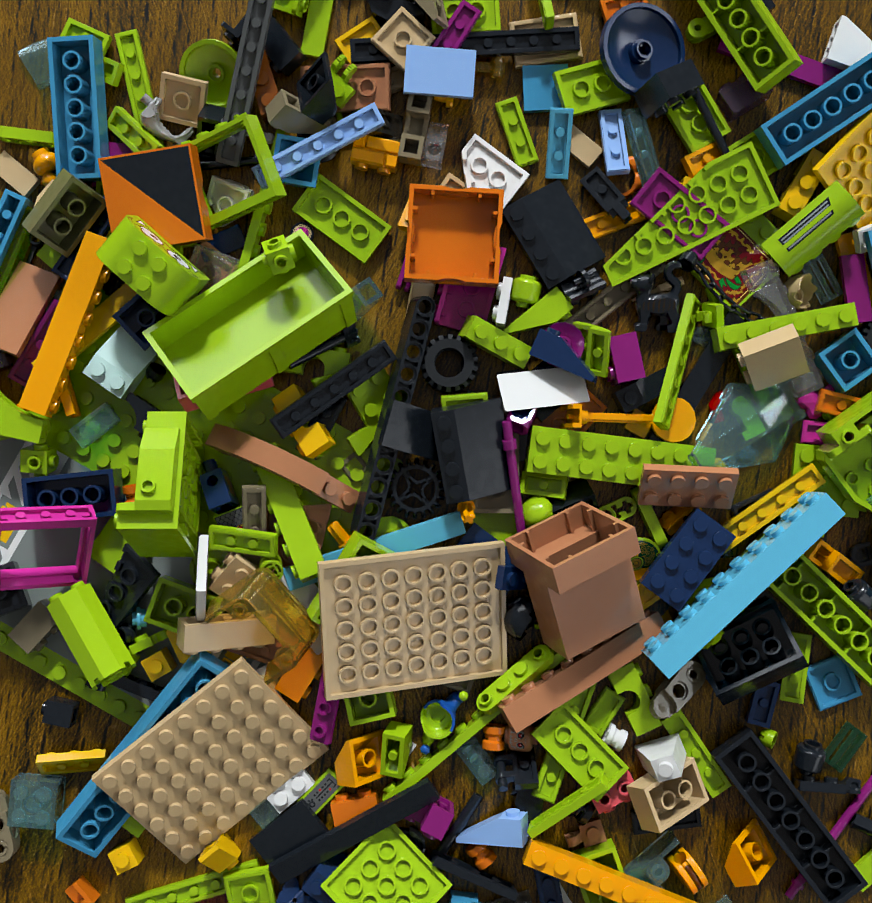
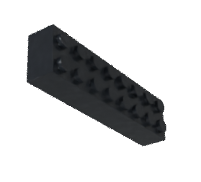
M744 726L710 752L714 760L822 903H844L868 885L858 869L749 727Z

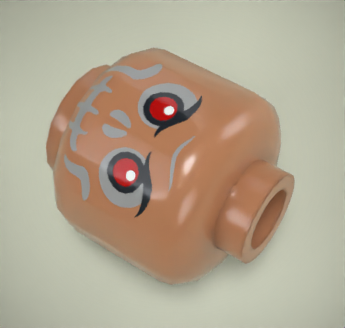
M506 725L505 744H508L509 749L512 751L530 752L533 745H538V741L530 734L535 729L534 725H529L517 734Z

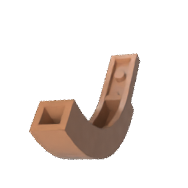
M215 423L205 443L222 454L238 458L269 471L347 513L352 512L358 500L359 492L330 476L326 471L283 449L236 429Z

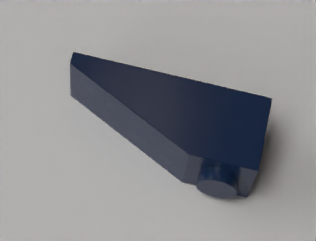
M548 327L547 331L540 328L529 352L530 355L594 383L597 382V377L566 339L559 337L561 332Z

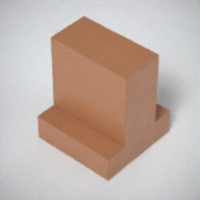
M581 501L504 539L511 564L524 573L543 642L565 659L569 660L645 619L631 562V557L641 553L634 526Z

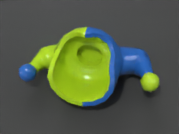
M455 691L444 700L434 699L428 701L423 706L420 712V721L424 731L422 736L423 745L420 747L422 754L430 752V746L436 739H443L452 733L456 723V710L463 701L468 699L467 692Z

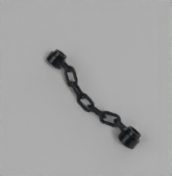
M688 250L681 254L677 260L683 265L681 269L686 272L694 270L699 274L706 288L718 299L720 304H724L728 311L734 312L747 322L755 321L749 319L751 315L757 316L756 320L766 319L759 313L748 311L737 305L715 283L710 272L698 262V256L695 252ZM696 265L701 268L700 271L695 267ZM706 274H707V276L709 277V279H710V281H711L709 284L707 283L706 279L704 278V275H706ZM714 287L720 292V295L713 290ZM725 299L732 304L730 307L723 302ZM737 308L743 311L744 314L737 311Z

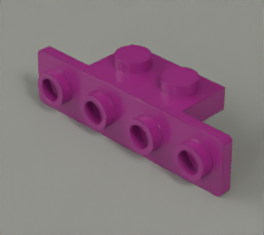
M323 667L310 739L329 745L332 743L340 699L326 701L324 697Z

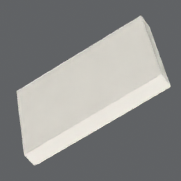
M200 535L198 543L196 577L197 621H205L209 535Z

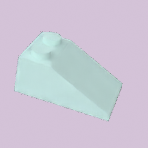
M120 326L95 353L82 373L118 398L125 400L130 392L133 393L144 378L147 367L150 363L155 362L158 354L152 346L144 351Z

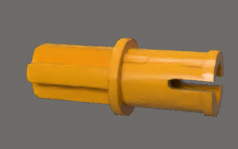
M471 500L458 503L457 510L458 512L460 511L462 522L472 524L475 518L474 502Z
M338 521L332 522L327 527V531L339 544L338 548H344L351 535L345 531Z

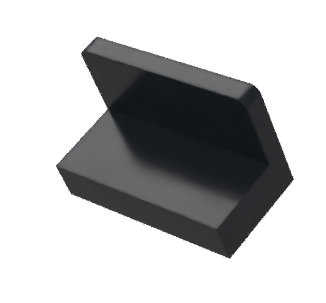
M582 478L568 483L566 500L547 498L553 506V515L581 501L597 509L599 508L595 493L587 479Z

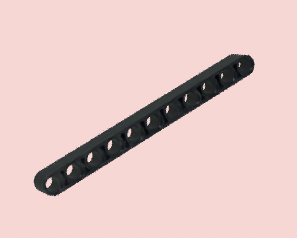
M429 296L415 297L408 305L395 355L397 359L392 366L350 527L351 535L354 530L359 532L361 527L365 525L367 526V532L364 536L374 540L377 534L398 450L379 445L378 441L390 399L395 400L396 392L400 391L402 393L401 402L411 404L435 313V302ZM421 301L425 304V311L423 313L418 308ZM415 323L418 324L420 328L419 333L417 335L413 333V326ZM409 346H412L414 350L411 358L407 355V348ZM404 368L408 371V376L405 380L401 378V371ZM383 458L385 465L382 469H378L377 462ZM377 480L379 487L373 492L371 485ZM369 503H372V504H373V510H372V512L369 513V514H366V512H365L366 506H367Z

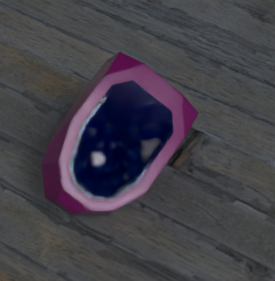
M537 408L509 411L506 421H511L512 431L520 435L528 434Z

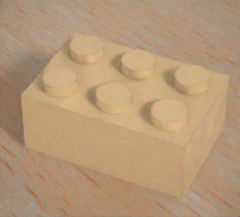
M686 756L682 777L659 783L649 773H646L626 786L641 829L655 833L663 832L709 801L694 757Z

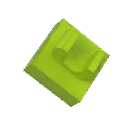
M709 301L701 303L702 311L695 312V321H702L703 326L712 328L723 327L724 304Z

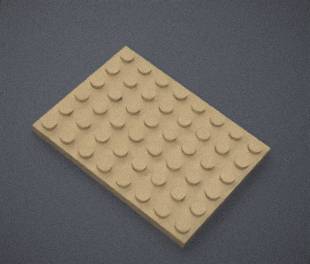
M499 540L317 562L324 697L326 701L503 675L507 671V631L504 625L506 590L495 589L498 565H505V542Z
M241 656L92 775V781L180 860L187 864L202 852L207 845L212 844L222 833L227 832L267 800L269 795L299 771L306 769L326 753L329 747L326 744L310 739L311 727Z

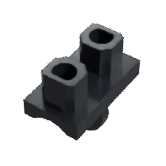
M595 268L588 271L580 269L576 271L575 277L560 283L559 289L574 306L579 304L580 299L586 296L594 297L598 295L599 290L606 288L607 283L600 278Z

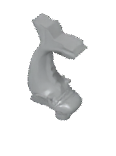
M146 93L140 99L147 106L140 114L141 125L153 136L176 145H181V142L186 141L194 132L193 127H190L180 135H172L169 130H166L163 123L160 122L158 109L162 104V99L158 97L152 99Z

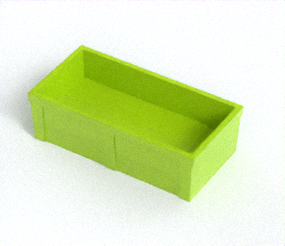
M301 228L285 238L287 244L292 243L297 255L296 258H293L295 268L290 269V271L284 274L278 273L273 275L270 267L265 268L261 255H259L181 306L172 316L164 317L142 332L192 403L197 404L209 421L218 416L219 412L275 374H280L289 368L290 364L345 327H349L357 322L353 290Z

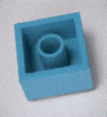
M857 328L845 331L810 356L826 381L834 388V392H846L872 373V349Z

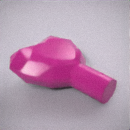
M830 384L823 388L826 390L835 391ZM804 392L797 399V404L801 408L806 409V414L810 419H818L823 414L814 411L819 392Z

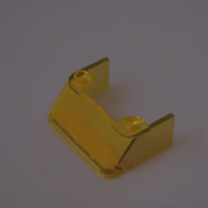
M264 567L254 570L211 600L204 618L208 623L224 611H227L231 617L238 620L246 619L252 614L257 617L282 645L276 651L274 659L267 664L264 677L266 685H269L298 664L318 638L320 630L319 624L311 621L305 607L270 569Z

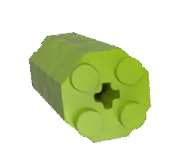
M79 581L70 587L71 590L64 594L60 592L51 596L48 599L50 604L47 606V609L90 686L95 691L98 689L96 685L101 683L103 687L108 686L128 674L127 668L131 666L134 669L136 663L91 584Z

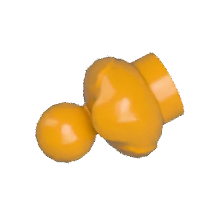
M47 147L36 150L32 154V158L34 160L33 170L37 175L43 176L40 184L46 187L52 179L56 178V174L52 173L56 170L55 153L50 152Z

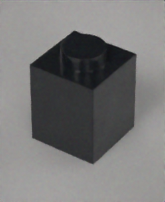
M52 696L42 705V723L69 729L76 724L81 701Z

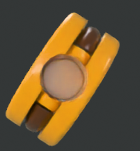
M683 847L667 857L670 867L692 895H695L698 890L708 885L706 876Z

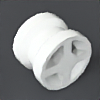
M610 723L602 736V740L607 745L612 746L613 750L619 752L626 742L628 731L624 729L619 730L616 728V725Z

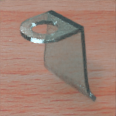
M47 39L28 45L17 52L39 90L50 87Z

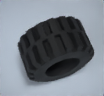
M448 334L447 336L440 335L435 340L432 339L425 347L421 362V372L427 384L434 390L450 394L462 391L471 384L477 373L478 356H476V351L474 347L472 348L470 342L465 341L461 336H453V334ZM453 351L460 355L463 367L457 376L447 378L438 373L435 363L437 357L442 352Z

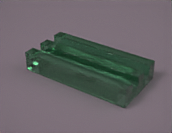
M846 721L826 748L825 762L841 773L868 736ZM851 729L852 732L850 733V735L847 737L845 742L841 744L839 750L830 760L829 757L832 755L837 746L840 744V742L846 736L848 731Z

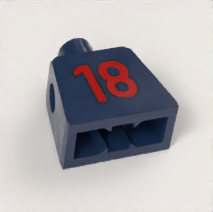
M215 459L204 461L202 465L205 473L199 476V480L209 510L220 515L240 507V502L227 471L218 468Z

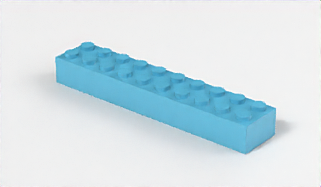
M826 492L804 493L797 500L799 503L793 509L789 508L780 516L782 519L776 525L771 524L763 532L765 535L759 541L754 540L747 546V552L742 557L737 556L730 562V568L725 573L720 572L712 580L713 584L708 589L703 588L695 595L696 600L692 604L684 605L678 611L679 616L676 619L667 621L661 627V633L656 637H650L643 646L645 648L641 651L668 679L680 670L846 514Z

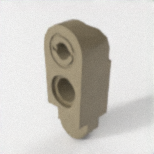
M688 661L670 679L665 677L650 700L649 710L652 716L656 719H667L674 713H677L704 684L706 673L703 666L696 661ZM691 670L696 673L692 677L689 675ZM673 688L676 690V696L673 694Z
M0 789V820L3 822V827L0 826V863H3L17 852L21 839L14 806L10 804L9 795Z

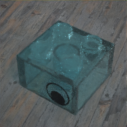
M19 773L12 778L7 826L54 830L57 820L63 814L66 776Z

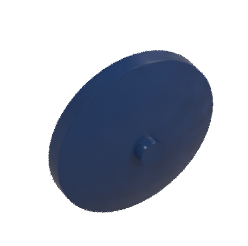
M644 2L628 4L611 15L602 29L599 52L603 68L610 80L620 90L629 95L635 96V92L656 73L685 61V45L678 25L666 11L656 5Z

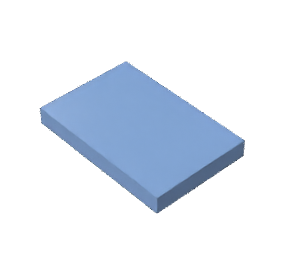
M406 45L403 94L473 99L476 50Z

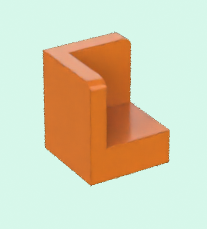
M83 874L65 890V893L74 903H95L100 896V893Z

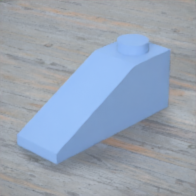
M517 808L507 809L464 829L456 838V843L523 848L529 840L527 833L529 827L528 812L520 811Z

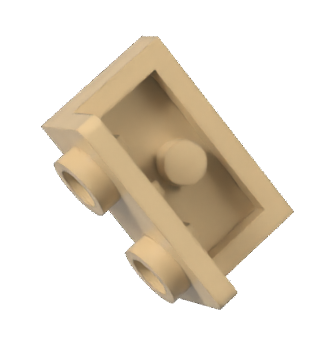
M229 552L223 560L224 564L221 567L217 566L209 577L212 579L209 589L231 604L258 575L260 570L259 567L241 556L242 553Z

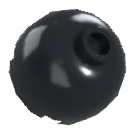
M525 594L517 596L513 601L510 599L506 601V614L504 618L507 633L520 642L527 634L524 631L532 627L537 620L530 595Z

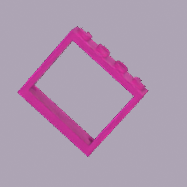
M93 505L0 508V536L1 531L82 527L76 565L0 570V591L72 586L79 581H83L86 584L97 524Z

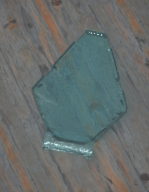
M786 380L756 392L752 384H727L719 397L721 400L716 410L711 411L695 439L697 441L691 454L688 455L692 466L743 468L776 462L793 425L807 416L804 409L799 407L787 384L789 381Z

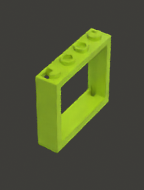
M246 112L241 115L236 114L233 116L234 120L218 123L214 126V130L201 132L192 141L181 142V144L191 143L197 146L199 153L246 129L268 185V189L215 214L212 213L203 189V196L208 207L212 230L287 196L257 115L247 114Z

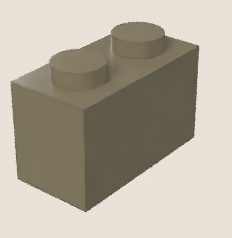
M47 598L38 601L8 634L27 654L41 651L47 645L48 641L46 639L51 633L55 635L59 631L47 609V606L50 604Z

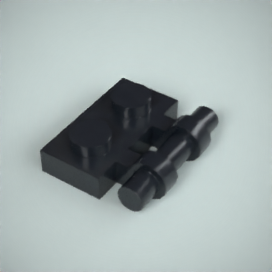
M534 747L530 752L510 750V754H504L503 750L494 751L493 763L497 769L495 781L499 786V791L506 792L509 782H514L515 790L539 789ZM512 765L513 771H506V766Z

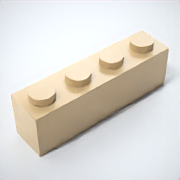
M269 610L206 615L205 621H197L196 616L178 618L176 645L183 653L188 655H196L201 651L217 653L222 649L242 650L244 647L250 646L263 648L275 642L276 617Z

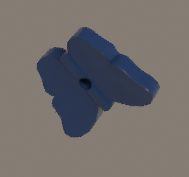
M296 877L284 883L282 891L279 892L276 903H293L292 899L295 898V903H319L311 896H304V892L299 890Z

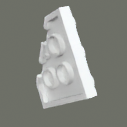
M476 134L473 135L461 151L466 188L504 189L503 209L530 175Z

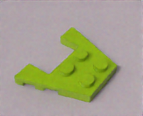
M385 368L347 394L365 426L346 438L356 456H360L374 439L390 378ZM334 373L312 378L311 382L316 387ZM397 391L395 394V400L401 401L402 398L399 392Z

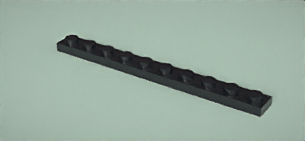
M579 26L555 27L548 30L537 28L470 32L460 49L476 50V58L579 52ZM433 34V35H434V36L436 37V39H437L440 34ZM371 38L350 39L351 64L392 63L371 43Z

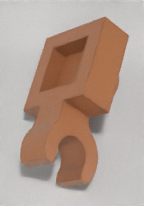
M599 817L590 819L584 826L577 823L579 830L564 834L569 848L575 847L581 842L587 848L607 841Z

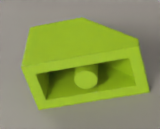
M391 720L382 733L380 775L398 779L403 778L412 746L413 725Z

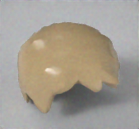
M810 273L795 275L784 283L783 297L790 307L807 311V308L811 306L808 301L811 300L817 287L811 283L812 275Z

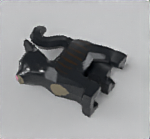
M669 262L664 268L665 280L672 286L670 292L651 293L655 274L650 273V271H647L646 275H639L631 279L630 286L637 294L635 307L638 321L633 325L634 331L646 332L649 318L651 315L660 317L659 322L655 325L656 331L666 330L667 328L668 333H676L680 320L678 309L681 282L673 275V271L683 267L681 262Z

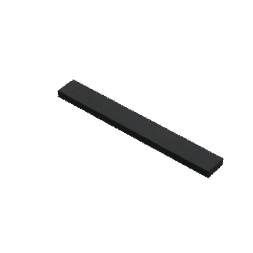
M730 311L724 317V326L747 322ZM711 338L681 385L678 398L687 401L695 410L732 350L714 353ZM654 430L647 439L667 442L659 438Z
M427 777L270 862L268 869L279 883L283 884L439 800L440 794Z

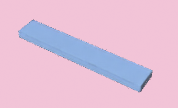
M375 102L272 156L281 180L386 125ZM257 164L251 169L259 185L264 190L268 188L260 164Z

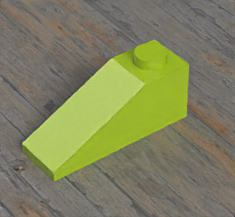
M556 286L503 331L512 335L547 327L558 321L565 322L572 316L570 311L574 307Z

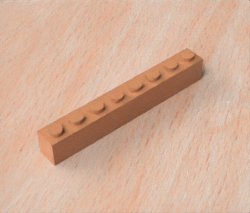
M649 609L644 610L645 619L580 653L574 659L563 660L560 663L561 667L544 672L541 675L542 679L535 683L531 681L521 687L522 691L514 695L512 693L501 700L502 704L498 708L511 731L517 734L643 654L641 650L645 648L643 646L650 637H656L662 632L660 629L665 622L659 612L649 611Z

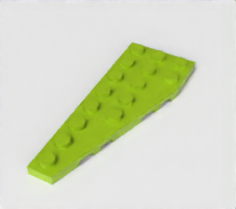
M752 141L708 162L684 186L689 190L688 196L680 190L602 266L611 287L781 205ZM691 193H693L700 200H694L691 196ZM704 202L706 206L700 207L697 203ZM676 205H683V207H678L675 210H672ZM686 206L690 211V216H687V212L685 210ZM704 208L712 209L714 217L705 211ZM671 212L674 213V217L676 220H678V223L672 220ZM717 214L730 225L722 228L724 225L716 220ZM685 218H688L686 222L680 223ZM658 219L665 226L659 228L653 222ZM691 222H693L691 231H689V225ZM703 223L707 224L708 230L703 237L695 238L690 235L692 232L695 235L703 234L705 230ZM662 229H669L672 232V237H670ZM675 234L688 245L683 247L674 240Z

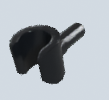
M32 234L29 235V241L32 246L26 261L28 264H32L38 249L45 245L41 240L35 242L36 237Z

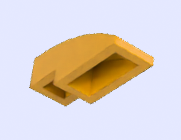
M821 538L804 553L814 565L842 585L849 580L860 579L865 573Z

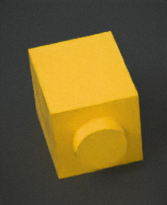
M167 647L141 661L151 682L178 667Z
M135 836L115 845L107 854L117 875L138 866L145 857Z

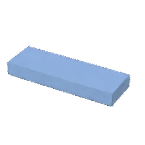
M621 108L599 110L598 121L606 176L629 174L630 166Z

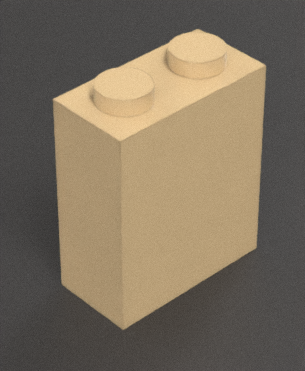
M793 323L738 344L740 353L736 355L741 368L746 367V371L742 373L747 385L752 383L755 392L810 372L800 337Z

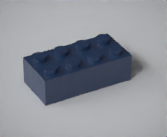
M104 469L21 479L24 507L93 505L96 517L114 516L116 504L125 502L122 490L121 469Z
M694 507L639 581L677 611H680L736 536L700 509Z

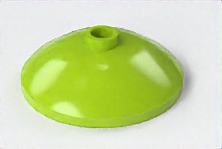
M203 39L197 41L184 52L180 61L179 75L208 81L207 104L226 108L238 53L231 46L220 40ZM216 68L221 71V76L216 74Z

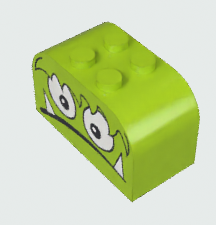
M126 215L96 252L98 258L146 302L167 316H172L181 306L195 298L210 280L143 219L135 215Z

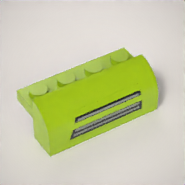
M836 180L762 243L761 246L779 265L782 271L790 277L799 273L803 269L804 264L810 259L818 257L822 253V249L829 243L836 242L840 238L841 233L848 227L855 226L865 212L848 191Z

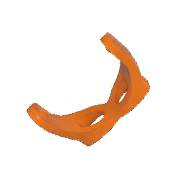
M629 156L628 159L629 166L634 173V184L629 191L622 193L625 197L642 188L633 156Z

